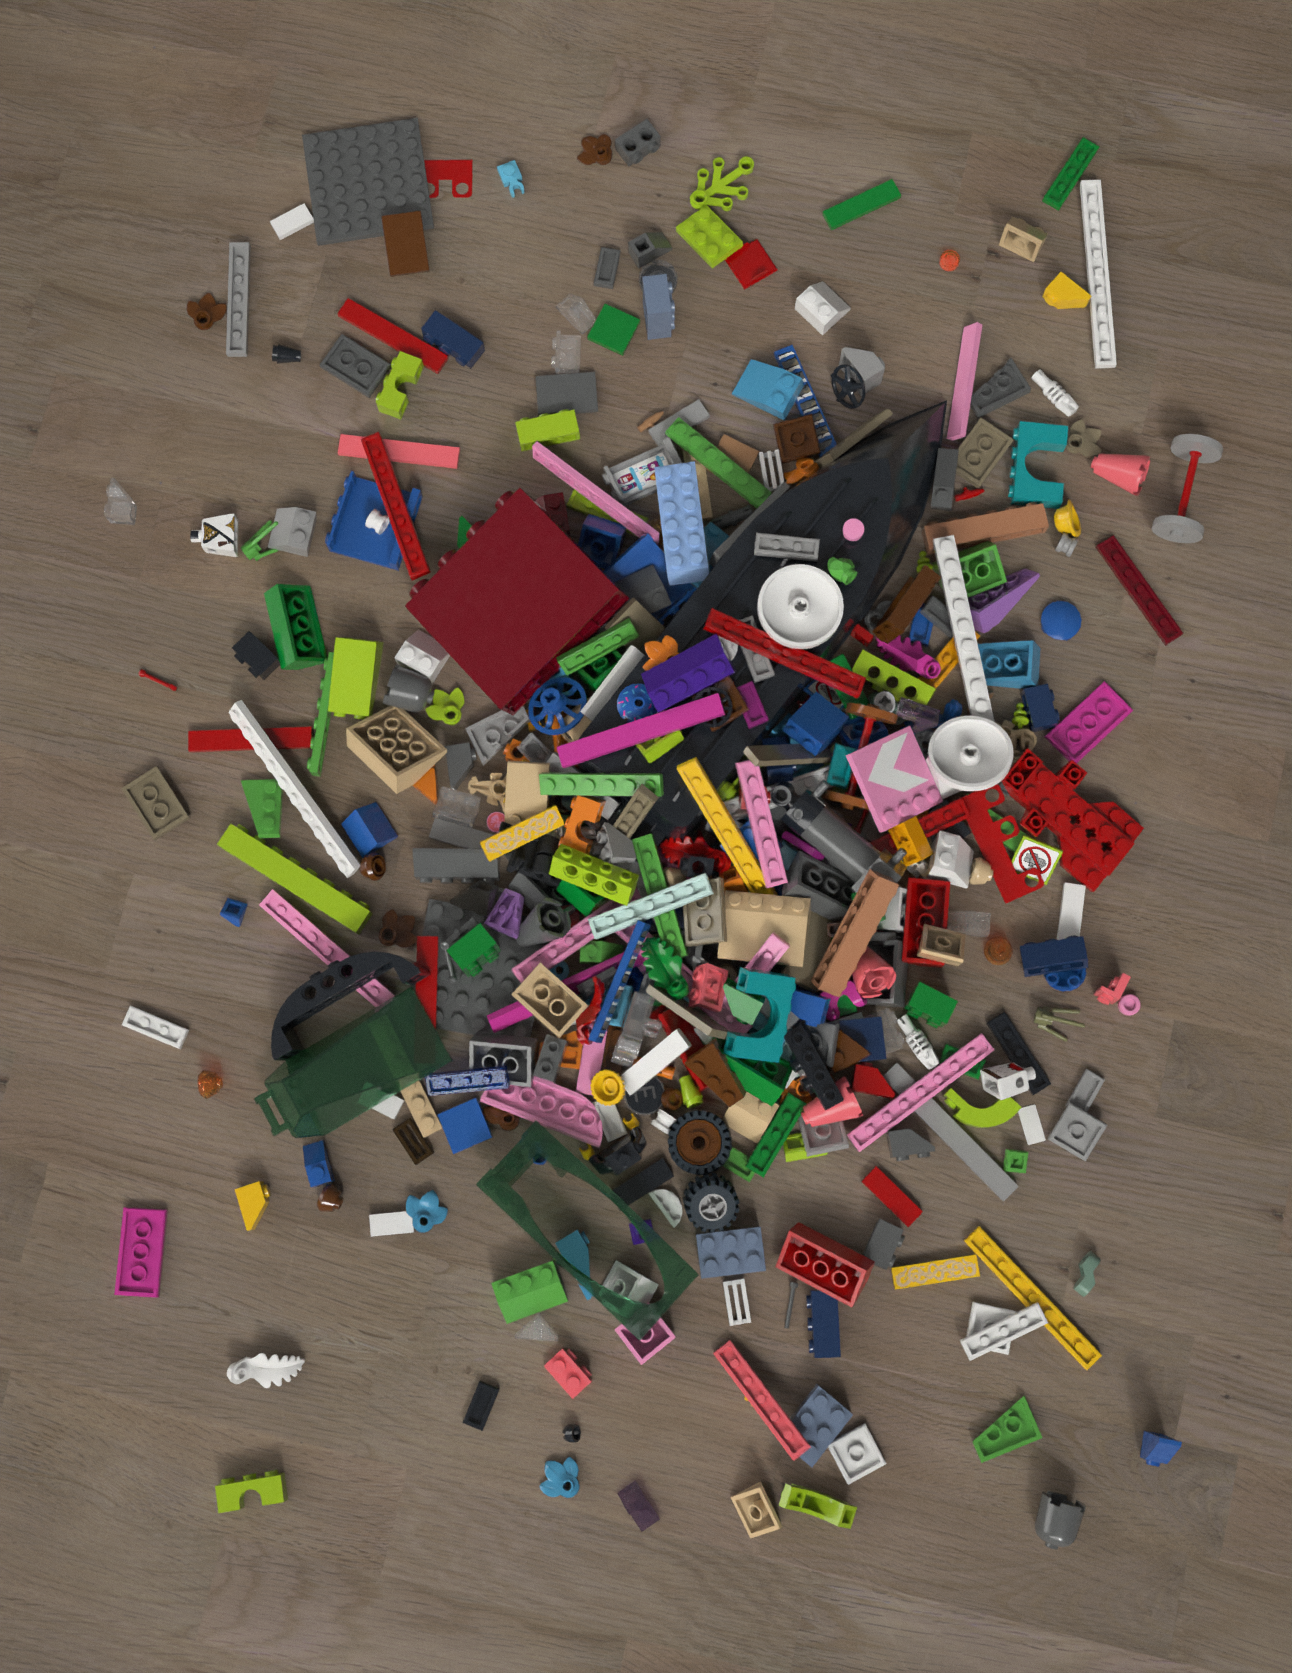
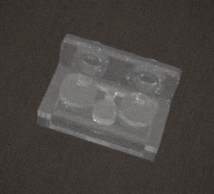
M557 330L556 337L552 339V349H556L555 356H552L551 367L555 368L556 375L580 373L581 335H561V330Z

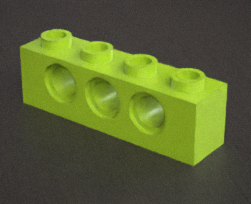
M862 650L852 668L853 672L866 677L865 681L873 684L871 688L878 692L885 690L891 693L895 701L900 703L903 700L909 703L908 708L917 713L919 710L925 711L936 691V688L865 650ZM876 667L880 669V675L877 678L869 676L871 668ZM890 677L898 679V685L895 688L887 686V680ZM908 687H914L917 690L916 695L912 698L905 696V690Z
M560 844L553 855L549 875L626 906L635 893L639 878L638 874L563 844Z

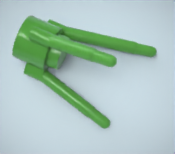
M269 520L240 547L249 560L255 558L258 561L264 556L280 551L270 549L259 553L262 549L258 545V542L278 525L277 521L272 524V521Z

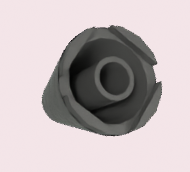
M551 898L539 901L521 924L519 935L516 939L517 943L523 948H529L564 937L571 928V920L567 910L564 912L560 907L562 904Z

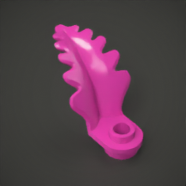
M899 635L887 644L876 637L878 641L877 646H882L880 652H886L884 658L892 657L891 665L900 664V670L904 672L913 670L927 679L936 678L940 674L941 667L939 662L923 652L920 641H915L911 645L909 637H906L901 642V636Z

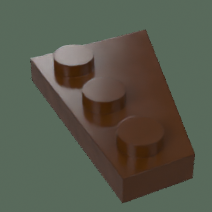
M715 1038L688 1057L684 1064L731 1107L745 1097L746 1091L736 1073L731 1071L728 1066V1059L725 1054L720 1052L719 1044Z

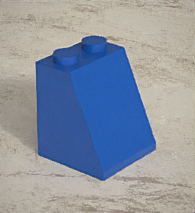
M816 691L788 720L783 731L801 744L807 751L817 756L835 741L849 716Z

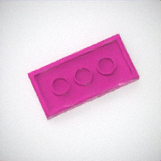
M1104 681L1055 726L1045 738L1068 761L1073 760L1078 763L1120 724L1133 709Z
M123 1207L114 1295L159 1297L168 1210Z

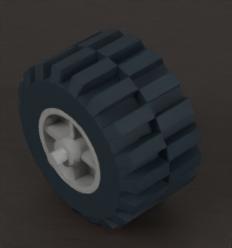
M708 1173L703 1174L702 1178L696 1176L694 1183L692 1181L688 1183L689 1189L685 1188L683 1203L687 1217L694 1227L698 1228L700 1226L701 1231L706 1232L709 1229L710 1233H713L715 1229H719L720 1232L724 1230L723 1226L729 1227L732 1225L730 1221H735L737 1218L736 1213H739V1199L729 1180L726 1181V1178L722 1175L718 1177L717 1173H712L711 1176H708Z

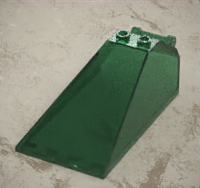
M410 987L284 1061L265 1080L264 1084L268 1091L255 1097L254 1101L257 1105H260L272 1128L271 1133L273 1137L288 1129L295 1138L323 1136L453 1060L413 987ZM271 1097L285 1122L281 1125L278 1123L267 1102Z

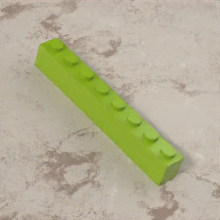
M233 824L229 825L217 843L219 847L359 935L372 916V913L369 911L370 906L360 900L356 903L351 899L352 895L343 889L341 892L334 889L335 884L326 878L321 881L317 878L318 874L310 868L302 869L299 867L301 863L291 856L289 859H286L282 856L283 851L275 846H272V848L264 845L266 841L259 838V836L255 835L253 838L248 835L249 830L238 824L237 827Z

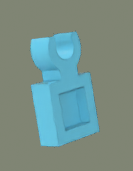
M515 160L497 166V171L504 187L509 186L511 197H515V189H520L521 193L524 194V186L520 182L522 181V175Z

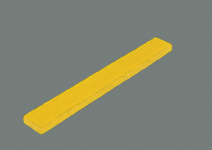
M697 757L677 765L679 774L750 893L778 895L774 887L766 888L758 860Z
M980 1226L964 1240L966 1245L1025 1307L1039 1303L1048 1322L1043 1326L1085 1370H1088L1102 1356Z

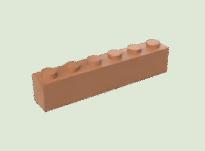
M1032 502L1026 504L1025 507L1017 508V506H1011L1006 508L1005 511L1000 512L991 510L979 516L977 514H970L963 519L950 518L943 523H938L937 521L930 522L924 526L922 536L927 555L935 554L933 539L954 535L957 549H963L986 541L994 543L1045 533L1049 524L1044 504Z
M869 869L811 979V982L818 990L840 997L842 991L846 989L850 976L856 970L858 961L862 954L865 953L872 935L875 934L881 918L887 912L890 901L897 893L899 884L891 877Z

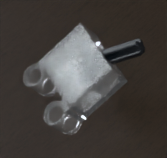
M648 972L644 973L639 991L634 992L629 1002L610 1061L628 1068L632 1067L634 1058L636 1059L644 1035L656 1039L659 1034L658 1031L662 1027V1022L649 1018L655 998L650 997L651 995L646 990L649 984H655V980L649 978Z

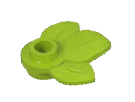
M456 688L449 695L444 691L435 689L434 705L425 709L428 716L433 720H443L447 725L457 724L461 720V708L465 703L462 691ZM453 712L455 717L448 718V714Z

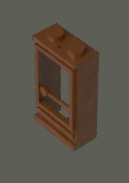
M924 565L915 579L911 576L907 579L871 632L880 641L887 644L904 633L935 587L934 584L941 577L927 565Z

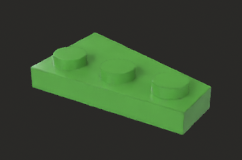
M1025 1396L1019 1399L972 1442L981 1463L1042 1438Z

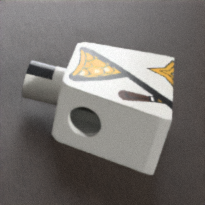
M235 514L205 518L202 520V530H191V542H201V546L206 553L238 557V519Z

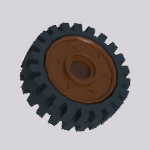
M688 1112L679 1117L677 1122H674L672 1125V1129L669 1132L668 1150L676 1165L684 1171L695 1175L710 1174L722 1167L729 1158L732 1150L731 1132L725 1122L711 1112ZM698 1137H703L705 1145L703 1148L698 1149L695 1146V1141Z

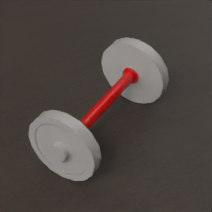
M1182 434L1174 437L1171 444V451L1174 455L1183 460L1190 461L1177 516L1162 515L1156 517L1151 529L1158 537L1168 541L1195 543L1203 538L1204 527L1199 522L1185 516L1197 464L1219 461L1222 457L1223 446L1217 440L1207 436Z

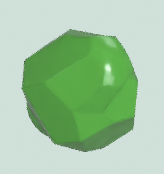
M832 557L828 560V570L834 580L848 585L857 576V572L854 570L855 566L850 559Z

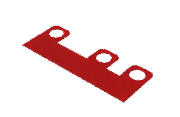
M424 160L427 183L435 186L434 193L429 195L430 198L438 197L439 180H452V195L455 198H469L472 196L473 160ZM459 183H465L468 185V192L459 194L456 191V186Z
M996 784L988 789L975 791L962 797L971 815L966 820L985 861L993 869V878L1005 904L1042 888L1044 880L1039 870L1031 868L1017 875L1003 845L1004 841L1020 833L1015 818L1009 815L993 822L989 815L988 809L1003 803L1005 800L1000 786ZM989 789H996L998 791L999 798L997 801L989 802L986 799L985 794ZM1005 821H1010L1014 825V831L1009 835L1003 834L1001 831V824ZM1028 874L1037 875L1039 882L1036 886L1029 887L1026 885L1025 877Z

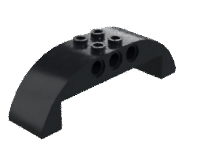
M375 951L360 953L340 962L336 960L327 966L328 969L324 972L318 971L309 976L310 980L298 987L281 1006L274 1021L271 1035L273 1059L288 1061L303 1052L305 1049L293 1029L294 1027L390 969L394 968L402 984L414 985L431 975L429 970L410 958Z

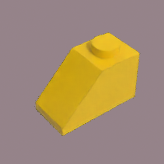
M1060 272L1046 287L1042 297L1050 306H1054L1057 309L1085 308L1092 296L1064 273Z
M263 1181L235 1189L247 1231L256 1229L269 1204L270 1189L267 1184L264 1185Z

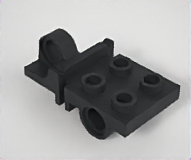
M502 821L498 833L513 825ZM543 835L508 852L511 853L507 871L512 873L519 867L518 873L556 888L560 883V879L549 875L552 858L558 849L560 839L552 835Z

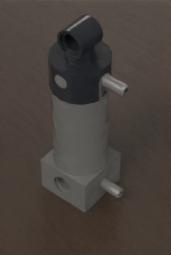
M823 780L814 791L807 788L802 795H798L793 785L785 781L780 782L773 788L771 800L777 806H783L787 811L780 820L796 834L802 836L854 882L851 888L856 893L869 869L889 876L895 882H898L903 876L907 867L900 860L907 854V851L904 848H900L892 855L884 848L880 852L827 806L828 803L820 797L829 787L828 782ZM778 790H785L788 797H780Z

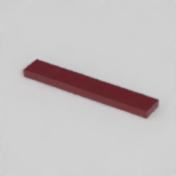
M1112 535L1098 544L1095 548L1166 646L1182 636L1184 633L1115 536Z

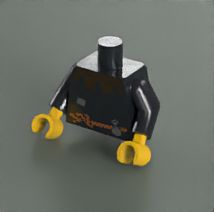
M632 1113V1119L629 1122L623 1118L624 1124L631 1132L600 1153L595 1154L592 1146L586 1143L588 1146L587 1150L579 1148L583 1158L589 1160L590 1164L599 1174L611 1173L617 1176L642 1159V1151L645 1149L647 1141L640 1127H638L639 1121Z

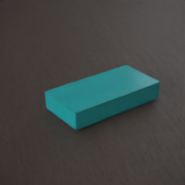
M835 744L826 779L829 785L842 789L847 788L851 767L846 755L856 751L855 748Z

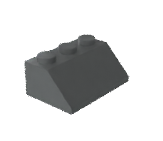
M517 873L508 886L512 891L524 897V903L531 911L539 901L545 898L554 899L560 902L561 906L570 905L563 910L564 912L567 910L569 916L577 910L556 890L557 887H552L521 873Z
M899 940L869 941L867 946L894 968L896 980L889 990L887 987L883 989L880 996L867 998V1004L885 1007H905L908 963L901 962L903 942Z
M477 1032L469 1040V1081L531 1087L534 1079L533 1073L538 1060V1038Z

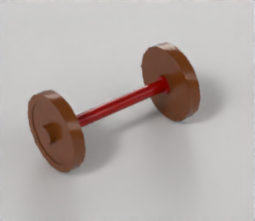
M847 703L845 710L850 714L866 719L858 749L868 745L874 721L896 724L898 715L881 710L879 706L873 704L865 706ZM853 771L847 793L841 794L828 790L824 791L823 799L840 803L841 808L853 810L856 807L870 811L866 801L857 798L855 795L858 783Z

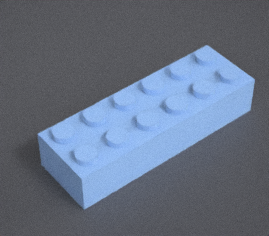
M695 461L654 467L669 586L704 581L709 574V565Z

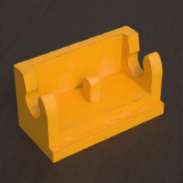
M916 816L888 829L897 849L904 848L907 851V854L902 858L906 867L934 854Z

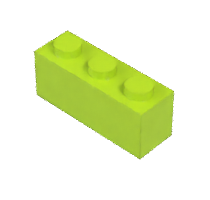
M563 409L555 414L544 413L536 418L526 417L515 422L521 452L532 450V445L537 441L546 447L580 439L575 410Z

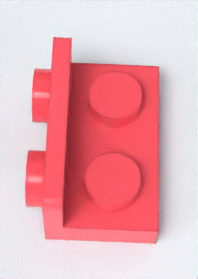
M709 963L697 966L692 975L693 984L689 992V1007L700 1006L716 1013L720 1012L724 998L723 986L727 980L728 970Z
M1122 973L1119 977L1115 976L1114 979H1111L1107 988L1101 986L1095 991L1094 995L1098 997L1097 1000L1105 1005H1109V1003L1113 1005L1121 998L1131 977L1125 973Z
M562 1348L544 1367L573 1399L592 1382L590 1378L592 1373L585 1365L582 1367L578 1365L575 1361L577 1356L570 1349L566 1351Z

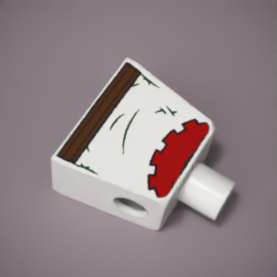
M1007 1063L980 1070L983 1090L1000 1100L1028 1091V1081L1036 1078L1033 1067L1022 1068L1015 1063Z

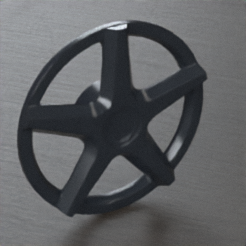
M847 364L839 365L831 374L832 388L837 398L836 401L849 409L858 408L862 405L866 394L863 378L854 367ZM842 368H845V379L837 376L838 371ZM850 370L855 372L861 383H856L850 377ZM836 382H837V383L841 386V388H842L840 394L838 393V390H837V387H836ZM862 389V398L858 403L854 393ZM848 395L853 405L845 402L843 398Z

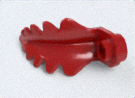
M685 836L683 842L681 838H675V840L669 838V840L665 839V842H662L660 845L662 853H666L665 858H670V863L678 860V868L684 852L708 855L714 858L713 871L716 872L727 871L731 866V859L727 853L710 848L702 837H697L694 843L690 836ZM698 861L693 863L692 870H696L698 868Z
M597 976L592 977L595 994L591 1004L576 1019V1035L582 1045L593 1043V1041L589 1040L592 1029L589 1026L587 1027V1025L595 1021L598 1012L601 1010V1003L605 998L606 988Z

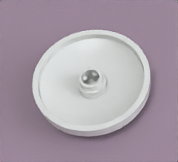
M805 564L789 565L774 572L763 584L757 602L758 617L766 633L779 644L794 649L813 648L827 641L837 630L844 609L843 597L836 582L821 569Z
M960 716L946 721L933 733L928 747V760L934 774L948 786L963 791H980L995 786L1008 774L1013 761V745L1008 734L997 723L979 716Z

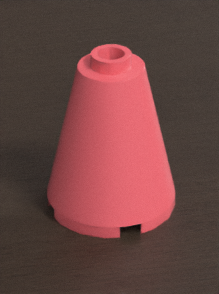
M1100 453L1098 457L1094 456L1091 468L1094 469L1093 473L1132 495L1138 496L1142 487H1139V484L1145 481L1148 473L1150 456Z
M867 946L865 953L862 954L857 963L856 970L852 973L856 990L862 997L874 998L882 994L881 991L886 987L888 990L892 987L896 980V972L890 964Z
M845 1076L835 1082L844 1100L825 1111L818 1097L814 1098L803 1107L804 1112L801 1113L806 1125L810 1123L811 1127L863 1116L857 1099L849 1087L850 1085Z

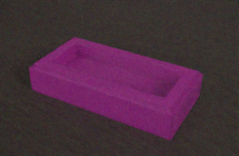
M750 681L738 686V691L750 709L743 714L748 728L751 729L769 721L753 682Z
M788 831L783 833V839L819 861L823 860L824 856L816 848Z

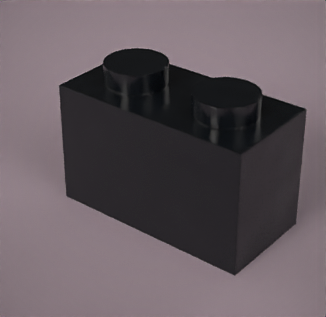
M250 631L232 647L236 653L234 657L241 664L245 662L250 667L248 671L255 678L260 676L265 680L280 666L279 659Z

